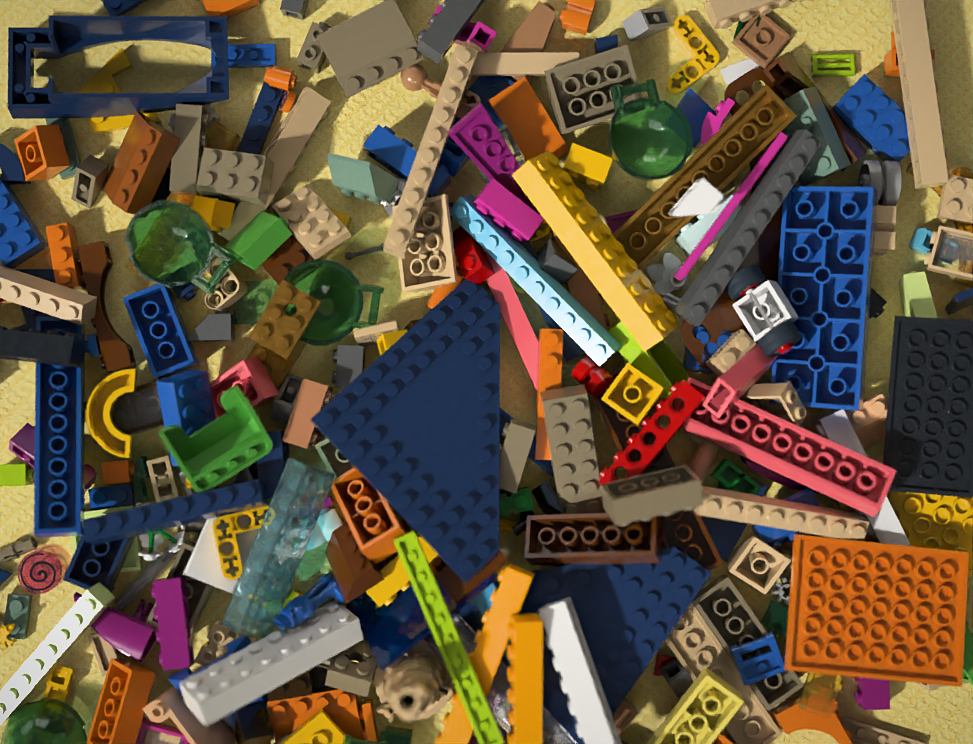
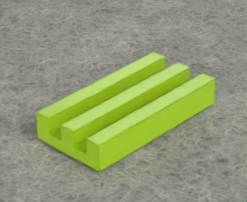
M813 54L811 56V77H854L856 75L855 54ZM820 60H850V63H821V64H817V61H820ZM850 68V70L818 71V69Z

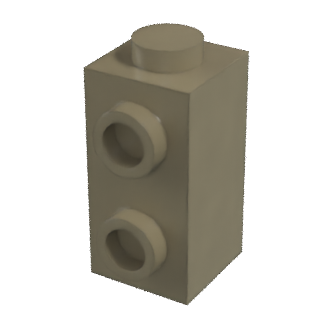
M312 22L296 59L299 67L319 74L326 55L316 35L331 28L330 25L324 22H319V24Z

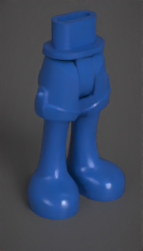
M329 573L321 576L304 595H298L288 602L285 608L279 611V616L273 619L274 624L282 630L287 627H294L296 623L299 624L314 616L318 607L330 598H334L340 604L345 603L336 578L333 579Z

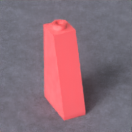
M758 343L718 378L702 405L719 419L771 367L777 356L767 358Z

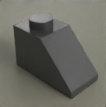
M215 310V314H209L188 336V341H235V315L228 314V310Z

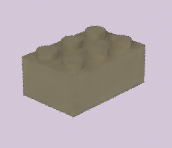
M204 148L196 190L205 197L266 205L274 162L265 155Z
M511 418L510 423L505 422L501 436L505 439L503 443H499L500 489L513 493L517 492L535 435V425Z

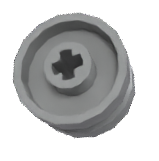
M865 160L860 168L858 187H874L878 190V205L896 206L901 191V168L899 162L885 160L880 165L877 160Z

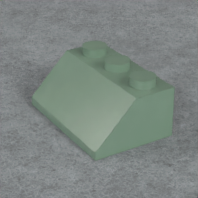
M328 153L327 159L333 185L341 189L340 193L352 197L354 194V197L366 201L368 198L369 201L378 205L381 202L391 203L400 181L398 178L370 162Z

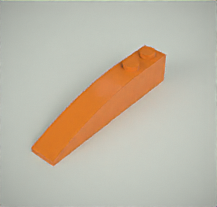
M563 329L539 330L535 460H551L540 392L561 388Z

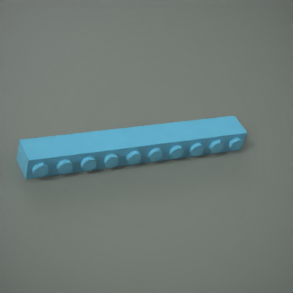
M472 194L461 196L449 210L450 215L599 366L607 362L622 347L619 342L555 278L541 270L539 262L518 241L514 240L505 228L498 227L491 217L480 213L476 209V206L473 204L476 198Z

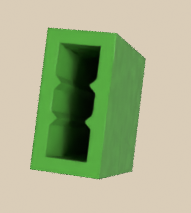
M261 211L225 247L239 262L256 270L292 233L288 229L289 224L282 217L278 218L273 213L268 214Z

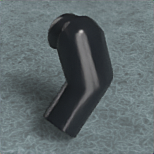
M533 510L521 512L520 521L511 527L516 536L526 531L527 515H534Z

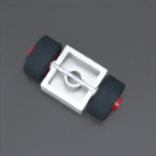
M756 264L737 270L726 285L725 290L733 301L738 300L733 304V307L753 340L759 343L767 358L787 353L802 338L793 323L799 319L797 313L778 283L770 280L766 281L765 276Z

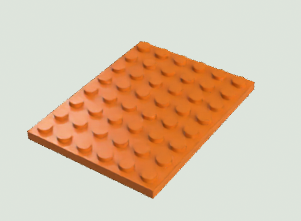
M794 534L784 669L962 687L969 552Z

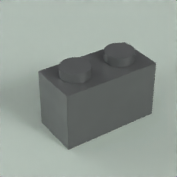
M338 345L337 350H334L333 362H337L336 371L332 373V384H335V388H346L364 371V346Z

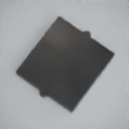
M548 480L532 490L544 515H557L565 512L558 499V495L555 494Z

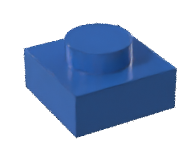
M97 334L86 335L87 340L85 341L88 342L86 353H90V357L101 355L96 339Z

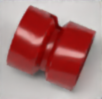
M590 356L582 359L575 366L571 374L580 385L585 384V389L593 397L603 393L613 381V376L605 368H600Z

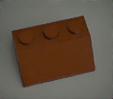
M348 522L332 532L325 554L345 602L349 603L383 581L384 577L378 564H374L361 552Z
M499 550L466 584L440 556L435 557L429 565L437 581L457 604L507 563L508 559Z

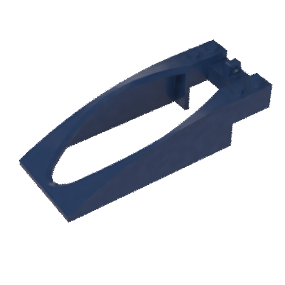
M49 16V28L8 27V110L13 119L135 115L136 111L147 114L176 110V104L205 105L229 99L227 17ZM141 40L178 42L208 48L217 57L216 65L208 74L175 93H59L52 77H48V88H34V59H60L79 51L110 43Z

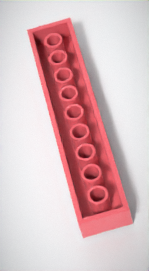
M690 377L687 380V383L705 397H707L712 387ZM678 399L674 407L676 411L684 408V400ZM739 399L719 419L701 404L681 427L685 431L873 517L880 511L897 471Z

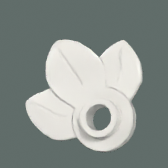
M664 253L663 264H655L647 268L649 277L656 282L653 289L659 295H665L672 290H681L688 283V275L680 283L674 282V275L681 267V261L671 253Z

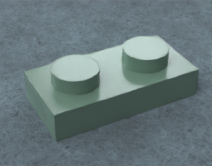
M8 594L4 626L15 624L14 631L8 635L9 638L22 640L27 638L32 595Z

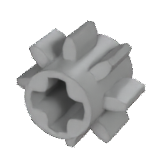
M782 577V582L774 583L776 587L771 593L778 595L776 598L777 602H781L784 599L785 604L789 605L790 581L787 583V579ZM783 587L787 588L788 594H784Z

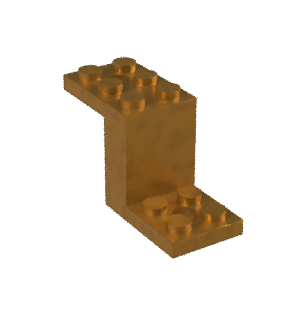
M284 280L281 281L249 335L251 339L256 341V344L247 359L259 356L263 364L270 365L271 373L269 376L277 391L281 388L288 373H290L306 346L300 339L322 302ZM289 304H294L297 307V312L294 316H287L285 313V309Z

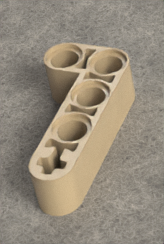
M195 226L189 227L184 233V240L217 283L206 294L205 303L214 310H227L245 295L247 284L206 230ZM211 249L212 255L210 258H207V252ZM221 266H224V273L220 275L219 269ZM236 282L237 289L234 292H232V284ZM217 296L221 298L219 305L215 303Z

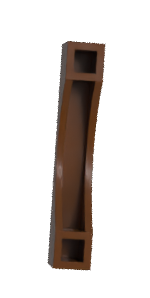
M789 52L778 57L763 70L775 87L789 97L802 89L815 87ZM817 89L850 163L853 164L865 155L867 151Z
M98 241L78 246L76 258L83 270V274H81L82 283L86 286L89 295L97 297L95 317L91 319V323L96 328L98 335L96 339L98 348L101 349L102 357H100L101 366L108 373L135 368L137 366L132 346L124 341L116 332L106 311L105 285L113 265L109 244L104 241Z

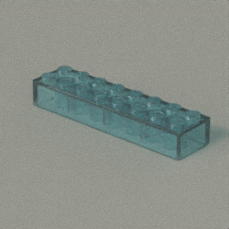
M289 457L222 624L239 635L265 638L273 632L275 627L273 619L279 616V611L283 607L336 474L317 465Z

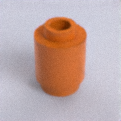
M273 65V67L268 66L264 82L269 83V86L290 91L291 88L296 86L297 75H295V71L276 65Z

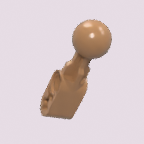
M414 64L401 72V82L406 89L410 91L424 89L430 93V96L437 99L443 83L429 79L423 66ZM466 89L456 117L462 119L480 103L479 96Z

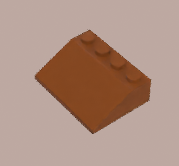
M136 111L102 189L111 202L125 213L145 217L180 139L138 111Z

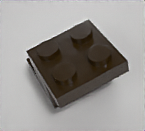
M316 665L267 692L269 702L313 695L317 689L330 688V686L325 685L328 669Z

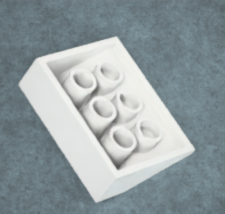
M264 510V514L256 516V511L252 512L255 517V526L259 525L257 520L265 519L266 522H269V518L272 517V513H268L267 510ZM241 515L238 523L241 527L246 528L250 525L251 519L248 515ZM277 515L276 521L270 526L235 534L243 567L241 576L236 580L226 579L221 572L212 530V523L218 517L207 519L183 574L249 600L283 518ZM220 520V524L216 525L217 530L221 529L223 536H218L219 541L224 538H232L231 533L226 535L225 528L229 527V524L224 523L223 520ZM226 541L222 544L221 551L224 554L229 555L233 552L234 546L231 542ZM236 555L231 558H223L224 563L226 561L229 562V568L226 569V573L235 576V571H238V567L233 566L232 560H236Z

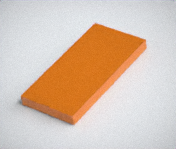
M525 76L488 100L526 162L546 151H550L551 154L558 158L569 150Z

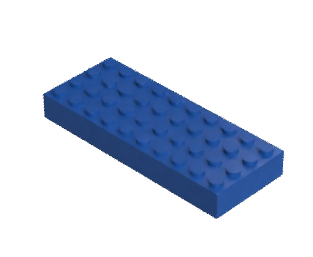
M793 186L783 200L778 285L799 317L793 323L802 338L790 351L777 356L772 364L771 383H787L790 381L802 404L806 407L863 410L878 192L874 187ZM779 398L770 399V404L783 405Z

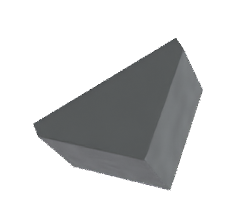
M550 238L537 252L540 269L563 284H566L579 270L553 238Z

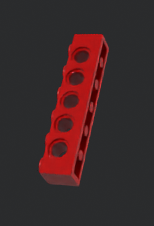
M684 379L681 383L677 381L670 389L672 394L668 399L663 398L656 406L658 411L654 416L651 417L649 415L643 421L641 426L644 428L639 434L635 432L627 441L629 446L624 451L621 449L614 456V464L610 468L608 466L605 467L600 473L599 477L601 479L598 483L604 484L621 480L617 476V469L621 466L627 470L625 478L642 475L706 397ZM678 398L683 399L685 402L684 408L680 411H676L673 407L674 401ZM664 415L670 418V425L666 428H662L659 425V419ZM650 432L656 436V441L652 445H648L645 442V436ZM636 449L642 454L638 462H634L631 459V453Z

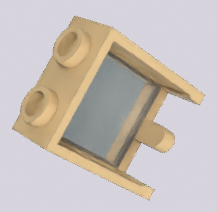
M939 225L938 231H933L930 243L934 244L932 252L927 251L924 264L928 265L927 271L973 281V233Z
M790 381L787 383L753 384L739 398V400L750 399L748 404L799 427L807 415L806 408Z

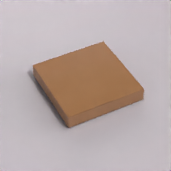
M758 14L749 20L731 43L762 69H765L791 35L767 15ZM758 16H760V17H761V20H760L759 26L757 27V26H756V22H757Z

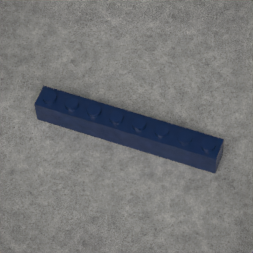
M257 479L84 519L82 522L85 542L98 545L267 506L268 502L264 483Z

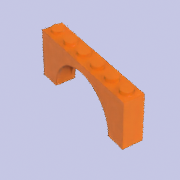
M818 686L772 710L779 726L786 734L797 730L812 729L827 733L838 744H852L851 741L854 740L849 730L842 727L840 722L843 719L838 710L832 709L829 703L832 701L830 695L825 689L822 691Z

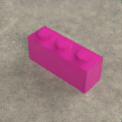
M494 178L484 186L473 201V204L480 213L491 217L495 225L505 228L510 232V236L518 242L524 243L530 239L544 219Z

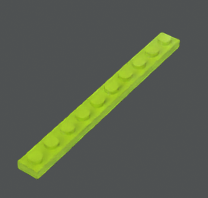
M412 531L394 539L396 549L479 744H504V738L416 532Z

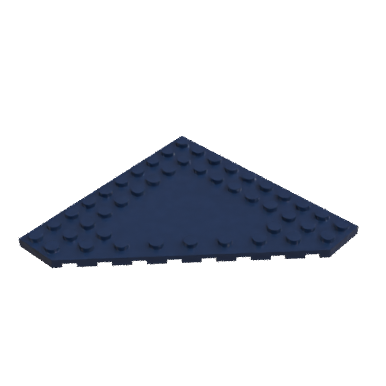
M465 279L313 416L310 421L466 584L499 552L500 305L480 284L477 285Z
M675 546L661 549V563L568 564L532 570L530 572L535 573L519 615L540 614L539 610L546 604L571 597L613 716L712 572ZM494 576L500 585L501 581L498 580L499 576ZM439 586L466 652L469 655L471 650L475 651L477 643L474 642L478 630L482 631L485 625L479 616L481 612L477 606H473L467 596L456 604L445 589ZM419 604L406 624L438 646ZM543 627L542 724L569 744H585L584 738H580L576 729L578 721L576 715H572L568 706L570 698L568 693H564L560 680L563 678L561 672L555 669L553 663L555 655L553 649H549L545 639L547 632L545 627ZM504 654L492 687L507 698V690L511 689V681H508L507 668L511 667V663Z

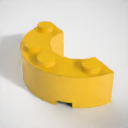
M136 369L121 370L102 380L91 393L86 410L87 424L93 438L106 451L125 458L132 457L133 435L126 434L117 428L113 421L112 411L114 404L121 396L136 392L138 370Z

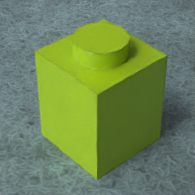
M29 464L0 465V486L32 485V481H34V468Z

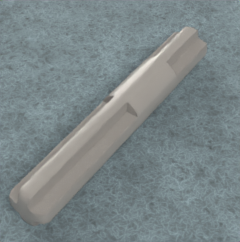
M168 546L163 551L164 555L157 557V560H153L114 604L120 610H124L149 582L166 567L179 550L175 553L168 552Z

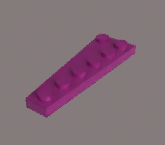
M479 103L447 131L448 135L490 180L494 178L540 215V212L512 176L520 168V165L485 108Z

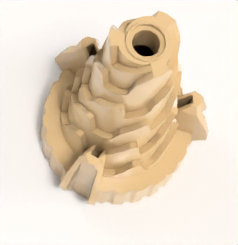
M405 631V637L400 640L391 636L389 638L391 646L383 652L375 669V691L382 703L375 710L377 713H383L385 717L389 718L388 722L392 723L394 716L406 721L430 718L431 715L437 714L440 709L446 706L447 701L452 699L455 692V685L439 647L424 636H410L409 631ZM405 694H411L414 696L415 702L413 704H406L402 697Z

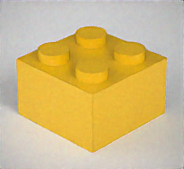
M572 143L563 170L571 176L574 184L577 181L584 184V188L588 190H601L613 158Z
M627 363L601 399L639 427L665 390Z

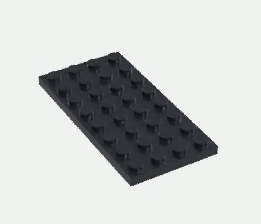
M894 316L883 465L897 471L888 491L973 498V320Z

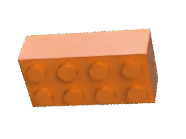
M111 658L86 744H136L137 735L142 726L143 708L148 705L149 693L154 684L155 673L134 660Z

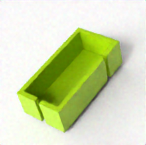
M622 321L608 331L622 346L618 351L623 361L629 363L664 388L665 391L657 403L672 394L670 389L677 381L681 383L684 379L687 382L689 377L692 378L665 338L644 352Z

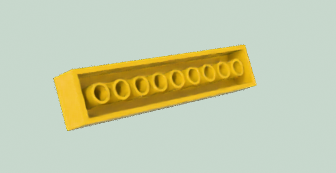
M546 151L528 160L512 175L644 352L664 339L680 325L675 314L667 308L663 298L654 291L648 278L642 275L637 268L636 262L630 259L624 251L623 245L615 239L610 228L598 216L596 209L590 206L585 199L584 193L575 186L571 176L563 170L555 155L551 154L550 151Z

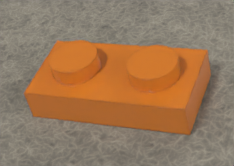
M372 699L363 700L362 707H359L360 719L365 721L366 728L363 729L364 742L379 744Z

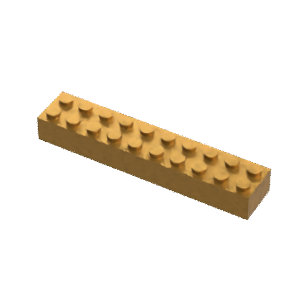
M767 85L761 87L612 234L623 245L624 251L630 259L636 262L639 270L695 216H670L668 212L697 179H705L720 192L796 117V114Z

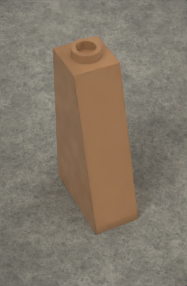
M538 1L499 53L543 52L555 21L556 13L554 8L548 3L543 4ZM507 76V77H508L511 81L516 82L517 80H519L520 78H522V77H524V76ZM525 76L531 85L534 76Z

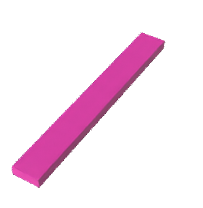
M780 132L675 273L674 277L679 281L686 277L786 141L787 136L784 133Z

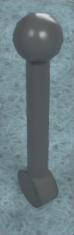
M384 243L379 247L355 253L347 252L345 258L352 260L356 256L380 250L383 251Z

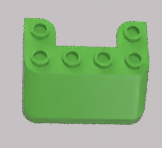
M237 385L225 391L221 396V404L226 413L190 436H187L183 428L176 424L169 425L158 432L182 472L198 493L210 491L266 456L272 450V440L248 399Z

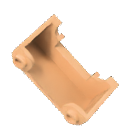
M174 686L143 708L148 718L156 723L163 722L171 717L190 744L237 743L235 732L220 720L205 726L186 705L184 697L179 694Z

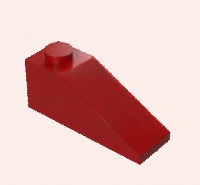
M462 226L452 232L456 259L465 279L479 285L495 273L482 246Z

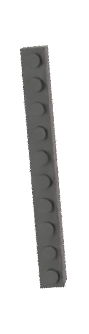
M808 130L793 131L673 310V313L687 323L700 326L822 144Z

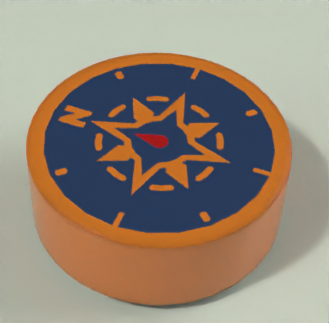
M285 91L279 104V110L286 113L291 110L296 98L294 92Z

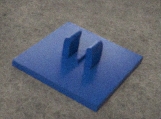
M689 88L666 124L694 149L701 139L702 125L708 111L715 116L717 113Z

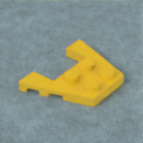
M123 48L119 49L77 93H121L114 77L133 67ZM157 112L144 114L157 124L162 123ZM134 115L87 118L94 133L99 134L129 128Z

